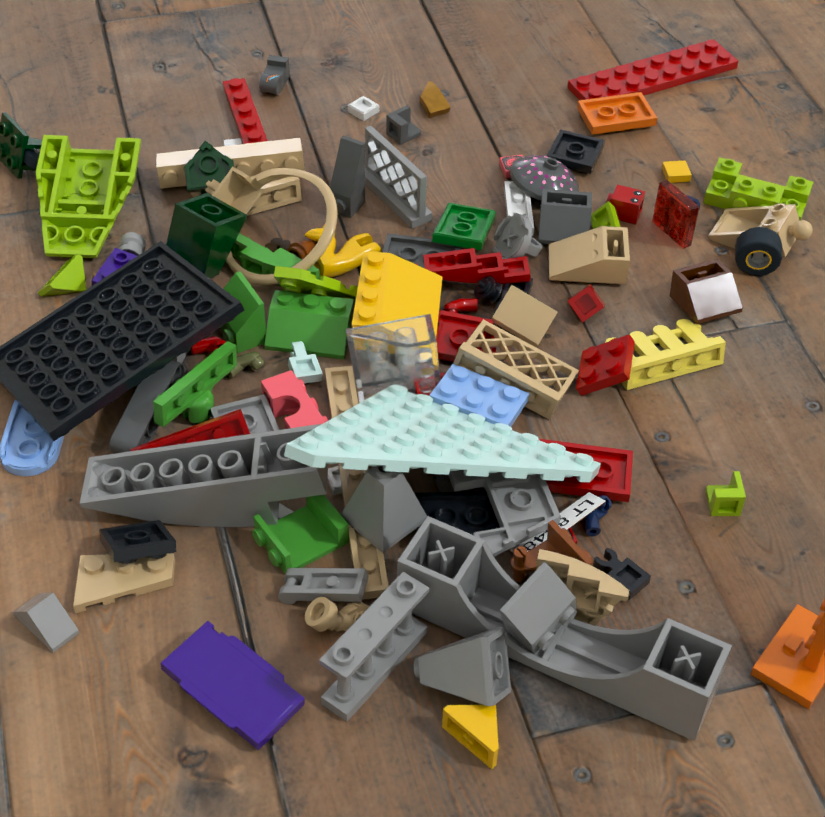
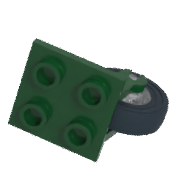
M3 112L0 122V160L17 179H21L23 170L37 169L42 140L29 137L7 112Z

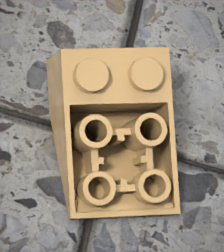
M601 226L549 244V280L626 284L630 264L628 227Z

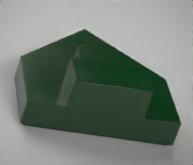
M204 141L197 153L184 166L188 193L200 192L201 195L207 193L205 191L208 187L206 183L208 181L212 182L213 179L221 183L230 169L234 167L233 160L213 148L207 141Z

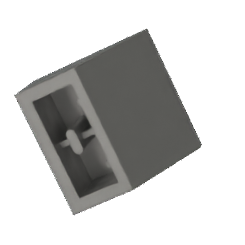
M543 189L538 242L549 245L550 243L589 231L592 193Z

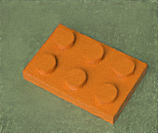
M641 92L580 100L577 102V110L592 135L656 126L657 116Z

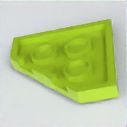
M275 266L274 278L283 291L354 299L355 306L358 286L350 285V289H347L346 285L341 284V281L321 276L320 280H318L310 271L304 269Z

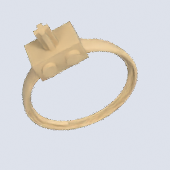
M232 167L221 183L214 179L212 182L208 181L206 183L208 187L205 191L245 214L249 212L264 190L261 187L273 180L283 177H300L316 185L326 203L327 216L325 227L312 251L291 268L304 270L311 268L324 254L333 238L338 217L334 194L321 178L310 172L293 168H274L249 177L242 171ZM230 251L226 263L234 273L241 271L249 283L270 286L279 284L274 278V274H255L242 268Z

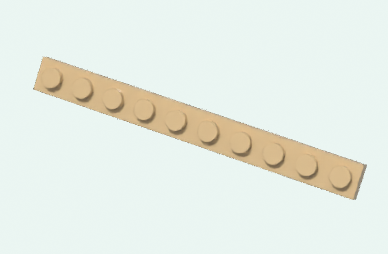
M352 366L325 368V380L332 419L357 405L358 398ZM338 463L344 508L365 473L369 470V466L367 470L343 469L341 463ZM349 525V543L353 568H365L369 576L362 599L378 598L389 587L384 555Z

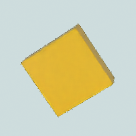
M686 160L662 163V171L667 183L691 181L692 174Z

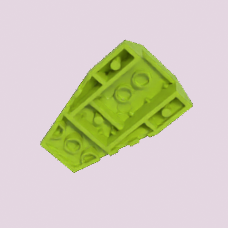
M43 135L36 169V179L46 256L74 257L79 253L83 258L98 257L135 181L141 138L116 137L114 150L71 149L68 136Z

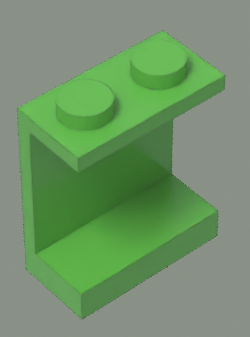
M325 495L306 497V506L277 520V525H267L259 514L253 516L254 530H252V535L259 547H265L271 563L275 567L279 566L284 573L289 568H302L349 543V524Z

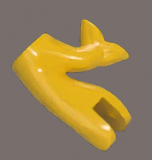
M325 224L323 228L309 230L305 233V237L318 242ZM334 232L328 248L314 266L319 269V277L326 276L332 278L362 265L364 251L382 252V249L377 243L373 242V238L369 233H362L350 238L341 250L334 254L336 248Z

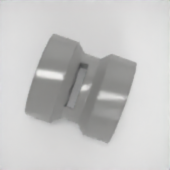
M125 233L121 238L119 249L139 256L145 251L146 240L138 233Z

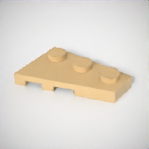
M168 553L165 557L159 559L149 557L138 558L135 562L129 564L113 562L110 555H80L73 603L75 614L86 611V606L103 602L104 606L114 603V598L129 594L139 596L173 586L175 570L174 553Z

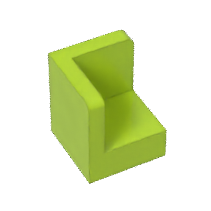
M733 471L729 485H708L706 487V496L711 516H741L746 495L740 471Z

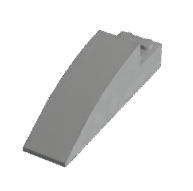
M320 424L89 457L79 504L82 508L145 521L160 520L162 523L176 525L253 527V516L257 514L262 517L267 525H277L279 501L327 494L328 464H325V468L310 467L284 456L286 444L320 426Z

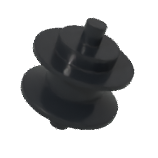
M486 276L477 282L474 296L477 299H481L483 304L491 305L499 300L503 288L500 283L495 282L493 277Z

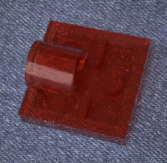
M665 180L659 183L652 222L685 249L692 244L699 206L672 183Z

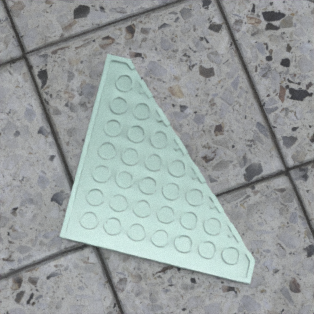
M391 385L289 442L286 444L284 453L285 457L316 468H325V464L341 463L343 469L367 470L368 466L383 465L384 471L409 472L410 468L418 469L422 467L426 474L449 475L450 471L464 470L463 473L466 476L488 477L489 473L503 472L502 476L504 478L526 479L527 475L540 474L542 480L564 481L565 477L577 476L579 482H591L598 474L601 463L593 461V458L587 454H574L566 451V448L560 444H547L539 441V438L533 434H521L512 431L510 426L503 423H489L485 421V417L479 414L470 413L467 415L459 412V408L455 405L437 404L433 402L432 397L407 392L408 389L401 385Z

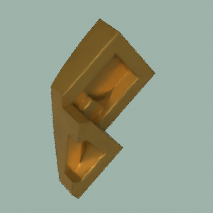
M428 81L419 101L428 118L449 113L451 107L446 98L432 81Z

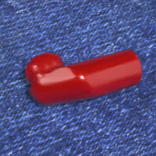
M456 299L446 303L443 311L454 313L477 312L478 303L477 299Z
M216 336L204 338L192 346L191 351L193 355L203 352L211 354L226 341Z

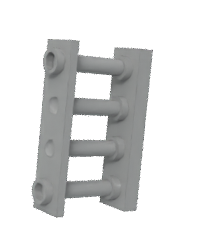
M402 572L319 659V664L337 675V680L321 696V704L348 722L427 634V625L414 618L412 610L429 593V587Z

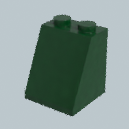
M208 193L176 203L166 245L207 277H215L219 275L246 221L247 214Z

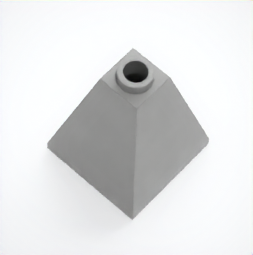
M383 465L374 466L365 473L341 513V516L352 528L382 553L386 552L420 526L427 518L425 511L403 473L384 471Z
M505 626L493 628L420 655L414 661V674L416 678H420V684L486 706H494L511 693Z

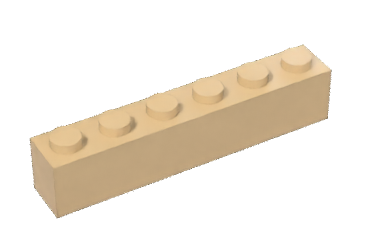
M300 138L213 147L232 159L234 167L249 177L274 168H293L305 171ZM199 149L157 154L156 167L160 189L187 186L184 166Z

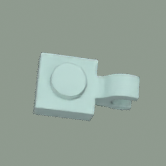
M302 341L291 342L293 352H290L288 359L289 370L293 371L298 380L302 379L304 384L322 381L323 373L316 355H307Z

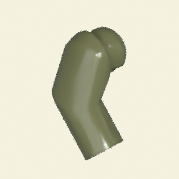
M253 351L238 356L237 367L228 373L226 377L232 379L248 365H250L252 370L257 371L265 363L260 357L261 354Z

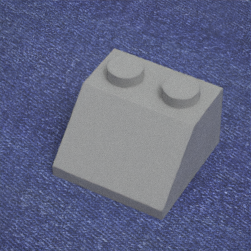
M543 562L500 609L506 632L535 655L540 648L545 650L555 638L554 632L561 625L567 626L573 620L577 613L575 610L577 608L576 597L551 567Z

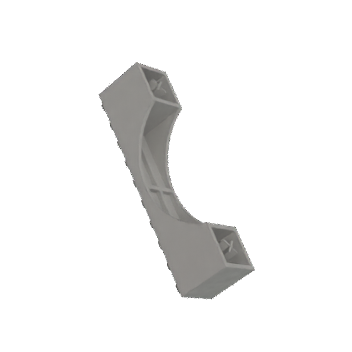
M427 516L397 561V577L402 572H405L429 587V593L412 610V614L464 638L504 626L500 609L520 588L495 560L485 540ZM669 618L657 625L634 630L603 628L573 619L567 626L561 625L554 632L555 638L545 650L540 648L535 655L506 632L509 658L693 741L696 740L716 695L732 645Z

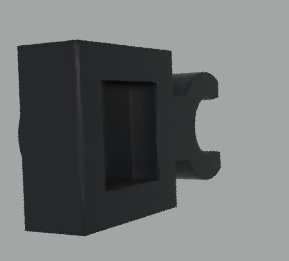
M606 548L604 552V558L608 561H602L597 556L594 558L593 567L608 574L629 590L628 600L650 583L651 575L628 557L622 562L619 561L616 552L610 548Z

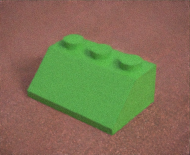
M275 290L269 307L265 350L290 353L293 352L291 342L302 341L307 355L315 354L321 357L345 359L352 332L354 299Z

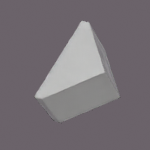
M38 593L13 611L14 616L53 653L79 634V630L54 593Z

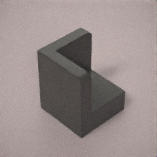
M409 106L402 107L386 115V134L400 145L421 135V130L411 123V108Z

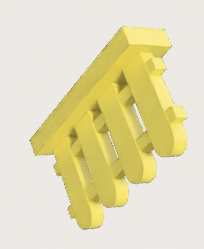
M688 319L678 320L676 329L673 330L664 325H657L653 328V335L646 336L640 331H634L630 335L635 341L634 349L640 356L635 357L633 355L630 379L622 382V385L626 390L721 365L724 362L726 341L721 336L707 338L701 332V325L693 324ZM682 337L688 344H683L678 338ZM608 338V339L605 341V343H606V342H609L610 340H612V339H614V338ZM659 343L664 350L660 351L654 344Z

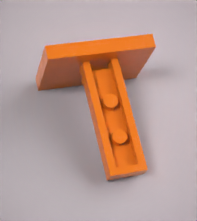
M825 599L820 606V610L823 612L819 616L797 604L757 660L750 673L753 677L807 709H810L825 686Z

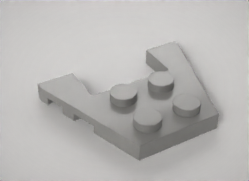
M464 470L449 472L448 476L454 492L485 487L500 528L474 532L473 535L486 541L494 557L548 530V522L554 520L557 524L560 522L561 515L546 481L540 478V474L527 475L526 479L504 478L502 476L503 472L489 473L488 477L466 476L463 473Z

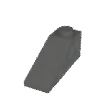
M343 135L339 144L330 189L337 203L338 214L352 218L365 203V143Z

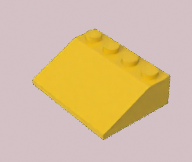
M364 251L352 320V348L435 354L442 276L391 253Z

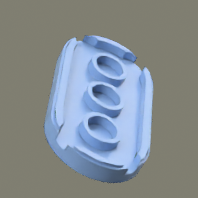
M15 400L0 443L1 463L8 472L18 476H33L43 473L57 461L64 436L53 441Z

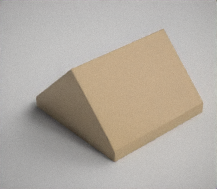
M511 285L491 320H493V323L537 348L558 312Z

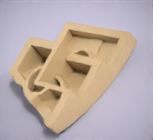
M539 549L536 570L543 562L548 564L576 597L577 608L575 610L577 613L573 619L595 626L601 618L607 617L612 613L613 607L621 600L624 602L628 600L629 590L608 574L575 558Z

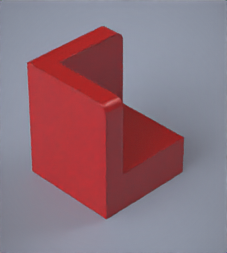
M591 284L568 299V303L582 322L605 307L604 302Z

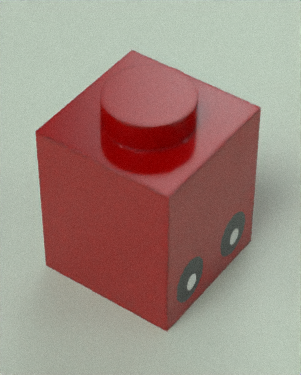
M617 184L614 193H609L606 203L609 201L615 207L619 221L636 225L643 209L646 191Z

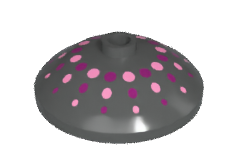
M526 155L517 158L511 165L510 176L515 185L524 193L540 201L543 189L579 192V184L574 174L564 164L554 158L543 155Z

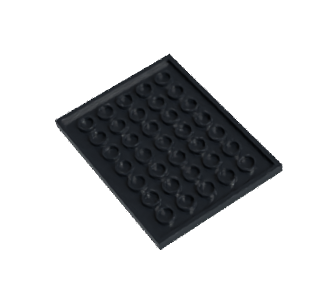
M160 241L1 345L0 384L47 435L55 441L69 433L71 429L84 420L91 418L109 403L116 401L119 396L134 386L139 385L151 374L164 368L167 363L187 352L199 341L209 337L215 330L232 321L245 310L239 300Z

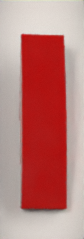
M475 248L423 255L425 269L442 276V280L477 284L484 277L491 276L495 279V282L500 284L531 281L527 256L502 259L501 252L476 255Z

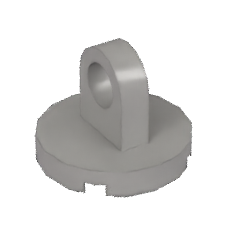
M513 213V216L509 215L504 218L494 235V241L497 242L496 247L493 246V252H501L502 259L523 257L525 253L538 256L543 246L532 238V224L529 218L518 213Z

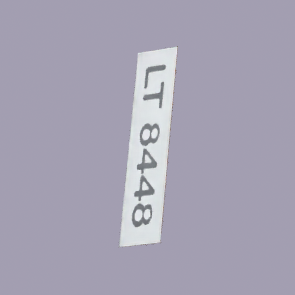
M588 492L560 513L559 527L566 530L606 501ZM548 530L512 547L510 551L513 552L518 546H523L528 552L547 540Z

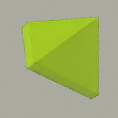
M78 253L66 261L37 292L40 297L84 292L86 290L83 257Z

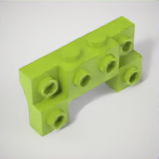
M719 157L713 170L712 179L706 190L703 204L722 209L795 204L799 220L802 219L813 181L802 177L789 176L786 186L740 175L743 163Z

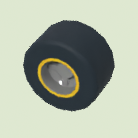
M764 227L749 228L742 232L735 244L737 267L742 272L752 276H763L774 272L782 261V242L780 236L775 231Z

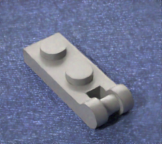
M289 568L285 573V585L280 588L278 599L285 604H294L296 601H313L318 597H326L330 601L362 602L369 576L365 568Z

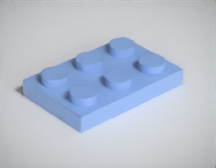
M452 364L429 396L437 404H452L459 408V412L467 415L470 413L479 414L485 417V421L489 423H503L511 427L527 404L529 393Z

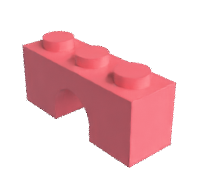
M292 370L261 381L262 395L265 394L274 418L282 415H291L284 418L285 429L321 425L329 421L326 416L320 414L316 400L308 396L303 380H298Z

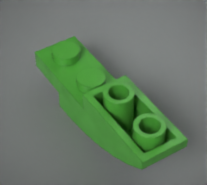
M240 233L231 249L233 257L241 261L242 268L261 275L274 274L275 266L291 268L302 260L281 247L272 252ZM313 265L307 271H310L311 274L317 277L316 279L320 280L319 269Z

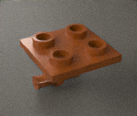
M554 520L548 522L547 540L528 552L525 547L518 546L517 549H514V557L511 559V569L514 571L513 578L517 582H523V579H526L527 571L536 570L539 549L569 556L593 566V559L588 551L581 549L573 541L570 533L565 528H560Z

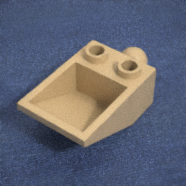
M776 204L774 206L725 209L708 236L709 240L735 249L736 240L742 232L755 227L769 228L780 236L782 258L787 256L795 240L808 239L812 235L813 228L808 221L799 220L795 204Z

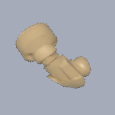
M318 597L309 604L305 612V622L319 632L327 629L331 631L335 629L336 632L347 631L369 606L362 602L347 603L338 612L336 604L326 597Z

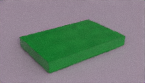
M448 203L433 232L432 242L469 249L475 248V250L481 251L494 223L496 211Z

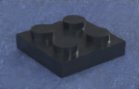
M560 129L547 156L560 161L568 169L591 174L604 148L605 140Z
M160 520L99 529L100 542L113 562L129 564L135 562L138 558L149 557L159 559L165 557L168 553L176 552V540Z

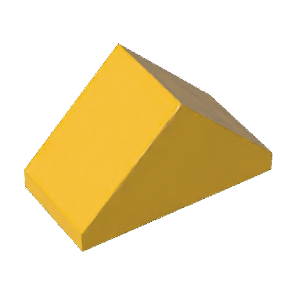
M447 705L443 709L442 728L492 770L497 764L499 749L496 705Z

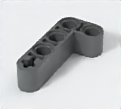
M172 360L164 368L157 370L137 386L110 439L109 450L111 453L129 452L131 448L152 441L159 427L154 421L153 401L158 395L164 393L178 379L188 373L183 363Z

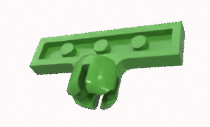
M229 341L225 342L201 363L196 364L185 376L178 379L164 393L158 395L153 401L155 423L165 427L180 413L184 419L189 415V421L196 424L203 423L208 418H211L210 409L214 407L212 389L216 383L237 367L236 345Z

